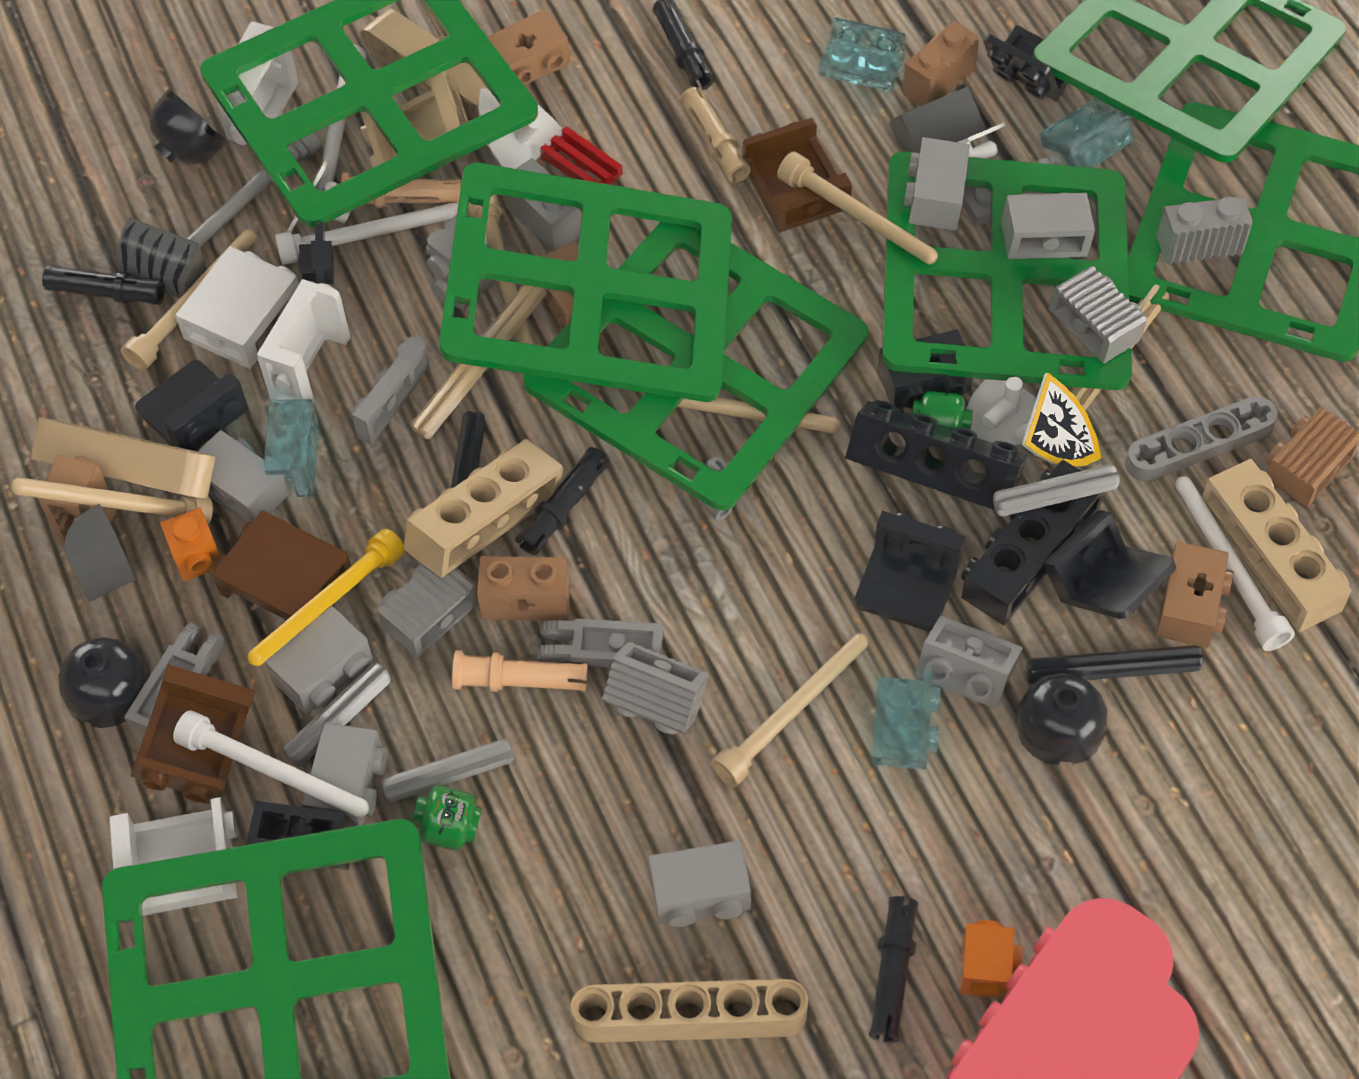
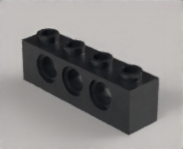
M876 400L873 402L868 401L857 412L845 459L995 510L993 504L994 493L1019 485L1028 455L1018 452V448L1011 443L1004 441L992 443L977 438L978 435L972 430L961 427L950 429L938 425L936 419L928 415L914 414L912 416L897 411V407L889 402ZM889 432L900 434L905 440V446L895 445L889 437ZM929 446L941 448L946 459L938 460L934 458L929 452ZM975 459L980 461L985 466L986 473L980 474L973 471L969 466L968 460Z
M1062 459L1052 472L1048 469L1045 470L1038 481L1080 472L1081 470ZM1104 492L1011 514V522L1003 530L999 527L993 532L985 547L987 551L980 559L973 557L961 574V579L964 581L961 598L1005 626L1047 574L1043 562L1100 509ZM1048 508H1054L1061 512H1052ZM1024 537H1031V538L1036 539L1037 541H1036V542H1029V541H1026V540L1023 539V538H1024ZM998 567H1009L1013 571L1005 572Z

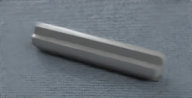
M1114 465L1100 466L996 491L993 496V504L998 516H1007L1115 490L1120 482L1119 475Z
M372 663L284 746L283 751L287 759L297 767L303 766L317 752L324 723L346 725L390 683L391 678L388 671L379 663Z
M501 739L386 777L382 780V788L387 801L395 802L431 790L436 785L443 786L510 764L514 760L513 752L509 742L506 739Z

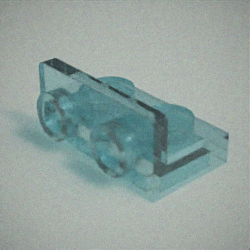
M834 17L831 23L830 40L820 62L819 75L892 92L904 60L906 34Z
M1097 98L1087 102L1039 133L1042 147L1068 156L1070 166L1094 168L1134 141L1130 116Z
M312 399L272 400L269 405L264 471L267 475H285L287 481L293 482L297 497H314L319 423Z
M924 670L922 680L877 678L872 765L926 769L928 753H937L939 727L930 726L931 712L939 713L941 687L932 686L933 670Z

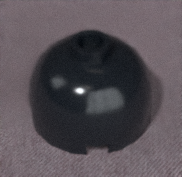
M170 89L163 94L152 109L149 119L150 131L158 141L154 148L171 163L175 158L186 164L203 163L217 154L227 143V140L219 132L213 130L207 121Z
M107 637L89 639L77 645L64 659L58 674L60 696L70 714L79 721L80 719L83 722H88L92 727L96 728L119 726L126 722L124 716L150 677V673L139 653L124 641Z
M1057 673L1040 678L1029 686L1018 706L1016 722L1021 744L1032 756L1048 764L1060 765V762L1075 761L1074 764L1084 762L1097 752L1107 730V707L1101 693L1090 682L1073 674Z

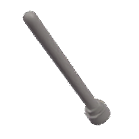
M313 133L290 144L287 148L295 159L302 160L304 157L310 158L321 148V143L316 134ZM264 168L187 239L197 242L201 248L272 182Z

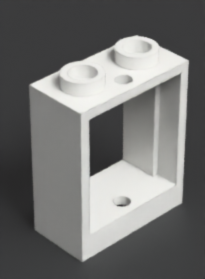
M251 21L239 43L274 27ZM291 51L238 76L264 115L268 118H276L281 115L299 83ZM239 91L227 95L234 107L245 101ZM216 100L227 139L240 145H246V142Z

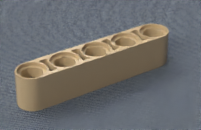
M392 8L385 10L360 31V38L364 46L387 65L440 41ZM461 63L444 71L458 89L468 121L479 117L480 89L488 88L473 68L467 63ZM429 79L416 84L426 92L432 90Z
M38 417L30 459L53 464L57 455L73 459L77 456L85 457L98 464L104 477L181 495L208 498L216 456L69 422Z
M789 979L590 985L578 990L571 1002L575 1031L582 1039L594 1043L788 1037L797 1034L803 1029L806 1024L808 1009L806 990L798 982ZM781 1001H790L798 1007V1010L791 1015H781L773 1007ZM740 1002L747 1005L750 1011L744 1016L736 1017L727 1013L725 1009L732 1003ZM686 1004H695L702 1009V1012L694 1018H684L677 1011ZM640 1005L649 1006L654 1010L652 1016L643 1020L635 1019L629 1013L633 1008ZM590 1007H600L606 1011L605 1015L597 1021H587L582 1018L583 1012Z

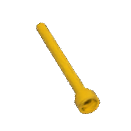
M389 529L380 530L368 541V547L365 550L366 554L249 651L247 657L249 663L254 666L262 665L376 567H390L405 554L404 544L401 539Z

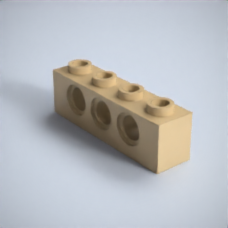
M524 439L513 448L504 449L494 461L483 468L475 469L466 480L454 488L444 490L438 499L423 509L415 510L408 517L405 524L404 550L438 577L443 578L534 513L537 505L541 501L545 502L560 484L563 465L528 439Z
M1252 458L1208 478L1202 499L1220 528L1298 633L1343 611L1352 591L1347 577L1340 569H1335L1324 554L1319 540L1315 536L1309 535L1300 523L1294 507L1284 502L1274 489L1270 476L1265 471L1260 470ZM1248 508L1256 509L1259 512L1251 511ZM1272 540L1279 541L1284 545H1278L1274 543ZM1297 573L1304 574L1310 579L1302 578Z

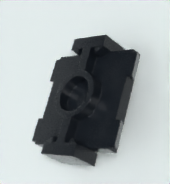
M321 221L315 224V241H311V244H299V273H301V281L304 279L314 281L316 284H334L332 241H325L324 222Z

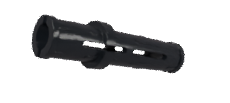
M657 0L652 10L675 52L676 57H674L677 66L684 70L691 87L700 88L697 83L698 80L702 90H706L713 84L714 76L704 61L703 56H705L702 47L693 40L676 7L675 1L666 0L670 7L668 8L665 0Z
M47 265L42 275V285L48 291L108 297L114 299L116 303L126 304L128 301H138L161 305L165 297V284H163V280L132 277L128 272L119 271L117 274H106Z
M589 447L575 467L571 469L558 485L553 494L545 502L541 501L537 505L532 520L515 538L516 543L520 544L519 547L523 551L533 556L537 555L556 529L561 530L567 523L566 517L610 464L609 459H604L606 455L601 450Z
M892 896L889 898L885 935L879 938L878 949L882 952L869 1037L878 1041L880 1034L884 1035L883 1042L895 1043L900 1039L899 1030L909 959L915 954L916 942L912 938L916 910L919 903L909 898L907 905H904L905 896Z

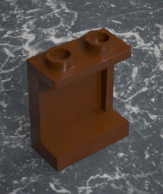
M814 118L792 122L787 126L769 132L758 133L742 142V157L750 167L748 177L778 233L843 212L842 209L806 186L801 188L798 186L791 187L778 178L779 166L791 152H797L808 159L810 166L814 169L813 173L851 196L852 183L846 173L837 175L817 139V123Z
M261 510L253 522H248L243 527L239 540L228 554H224L218 560L212 576L220 595L229 598L232 593H235L287 620L351 567L347 552Z
M168 664L133 766L131 777L139 779L138 782L149 789L163 791L167 787L184 792L183 796L186 799L196 803L208 804L211 799L221 797L233 759L209 748L194 751L174 742V730L181 716L185 712L193 710L208 717L210 724L214 725L216 732L239 742L255 690Z

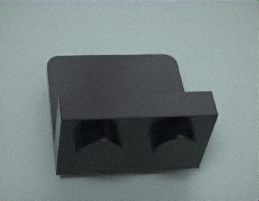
M1017 24L1005 42L991 34L986 35L983 42L987 50V57L993 65L992 70L996 75L1008 82H1012L1013 79L1025 85L1024 88L1036 98L1044 99L1046 96L1057 102L1068 86V83L1055 77L1048 65L1033 57L1035 48L1044 40L1043 38Z
M199 360L189 362L135 404L137 413L167 443L174 447L192 451L198 449L220 430H223L249 410L240 381L230 372L219 379Z
M882 510L876 525L875 546L855 595L854 604L856 608L925 631H931L940 615L943 614L962 562L966 536L957 534L954 530L945 526H931L915 521L906 514H892Z
M1097 510L1043 562L1061 603L1117 619L1126 618L1134 613L1137 607L1156 588L1161 586L1176 569V564L1172 557L1125 546L1112 513L1103 510Z

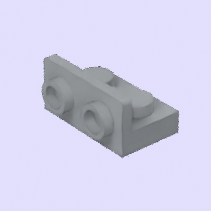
M940 615L924 642L915 675L919 679L992 708H997L1006 683L1019 661L1023 647Z

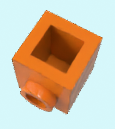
M201 507L160 522L183 582L214 571L221 557Z
M980 920L975 922V924L966 923L962 940L960 994L993 998L1005 997L1009 990L1006 988V985L1012 974L1022 963V945H1014V928L1003 927L1000 922L994 920Z

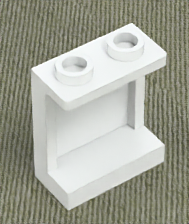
M229 246L175 315L183 339L251 369L258 360L255 343L285 303L291 299L299 286L297 275L284 266L276 267L263 261L252 252H242Z
M302 279L258 351V362L271 402L308 414L315 401L306 371L325 340L329 339L347 345L351 337L341 296L333 287L324 283L316 284Z
M221 797L211 799V810L133 824L128 813L109 816L113 869L232 848L231 839L238 838L235 813L233 810L227 811ZM236 883L147 898L142 905L143 916L237 898Z

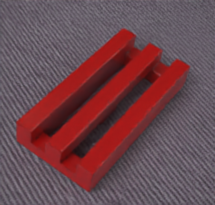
M568 126L561 130L562 135L560 137L555 135L551 138V145L544 144L540 147V155L543 159L573 179L611 185L623 174V167L619 162ZM561 151L568 157L573 159L576 162V165H574L572 162H570L565 157L560 155L558 152ZM588 170L601 180L598 182L584 171Z

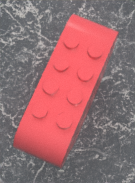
M1101 898L1077 905L1065 916L1056 930L1050 926L1045 929L1033 948V951L1036 953L1028 967L1021 963L1006 985V988L1009 990L1002 1003L999 1004L994 1001L986 1010L979 1022V1026L982 1028L978 1032L974 1040L975 1042L973 1043L966 1039L951 1061V1064L954 1066L947 1079H1181L1197 1048L1199 1028L1196 1016L1189 1003L1177 991L1166 985L1173 969V952L1167 936L1154 921L1121 901Z

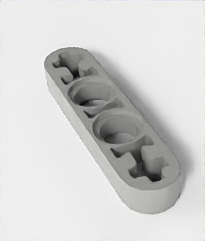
M1250 397L1138 439L1129 447L1125 464L1127 472L1137 480L1151 481L1263 439L1270 435L1274 428L1278 413L1276 406L1264 397ZM1253 413L1256 418L1249 419V416ZM1264 417V421L1260 422L1258 418ZM1213 425H1223L1229 429L1231 436L1224 439L1217 438L1210 433L1208 428ZM1186 439L1193 444L1194 450L1187 453L1179 452L1172 446V441ZM1139 455H1143L1146 460L1154 458L1153 464L1149 465L1146 460L1138 461Z

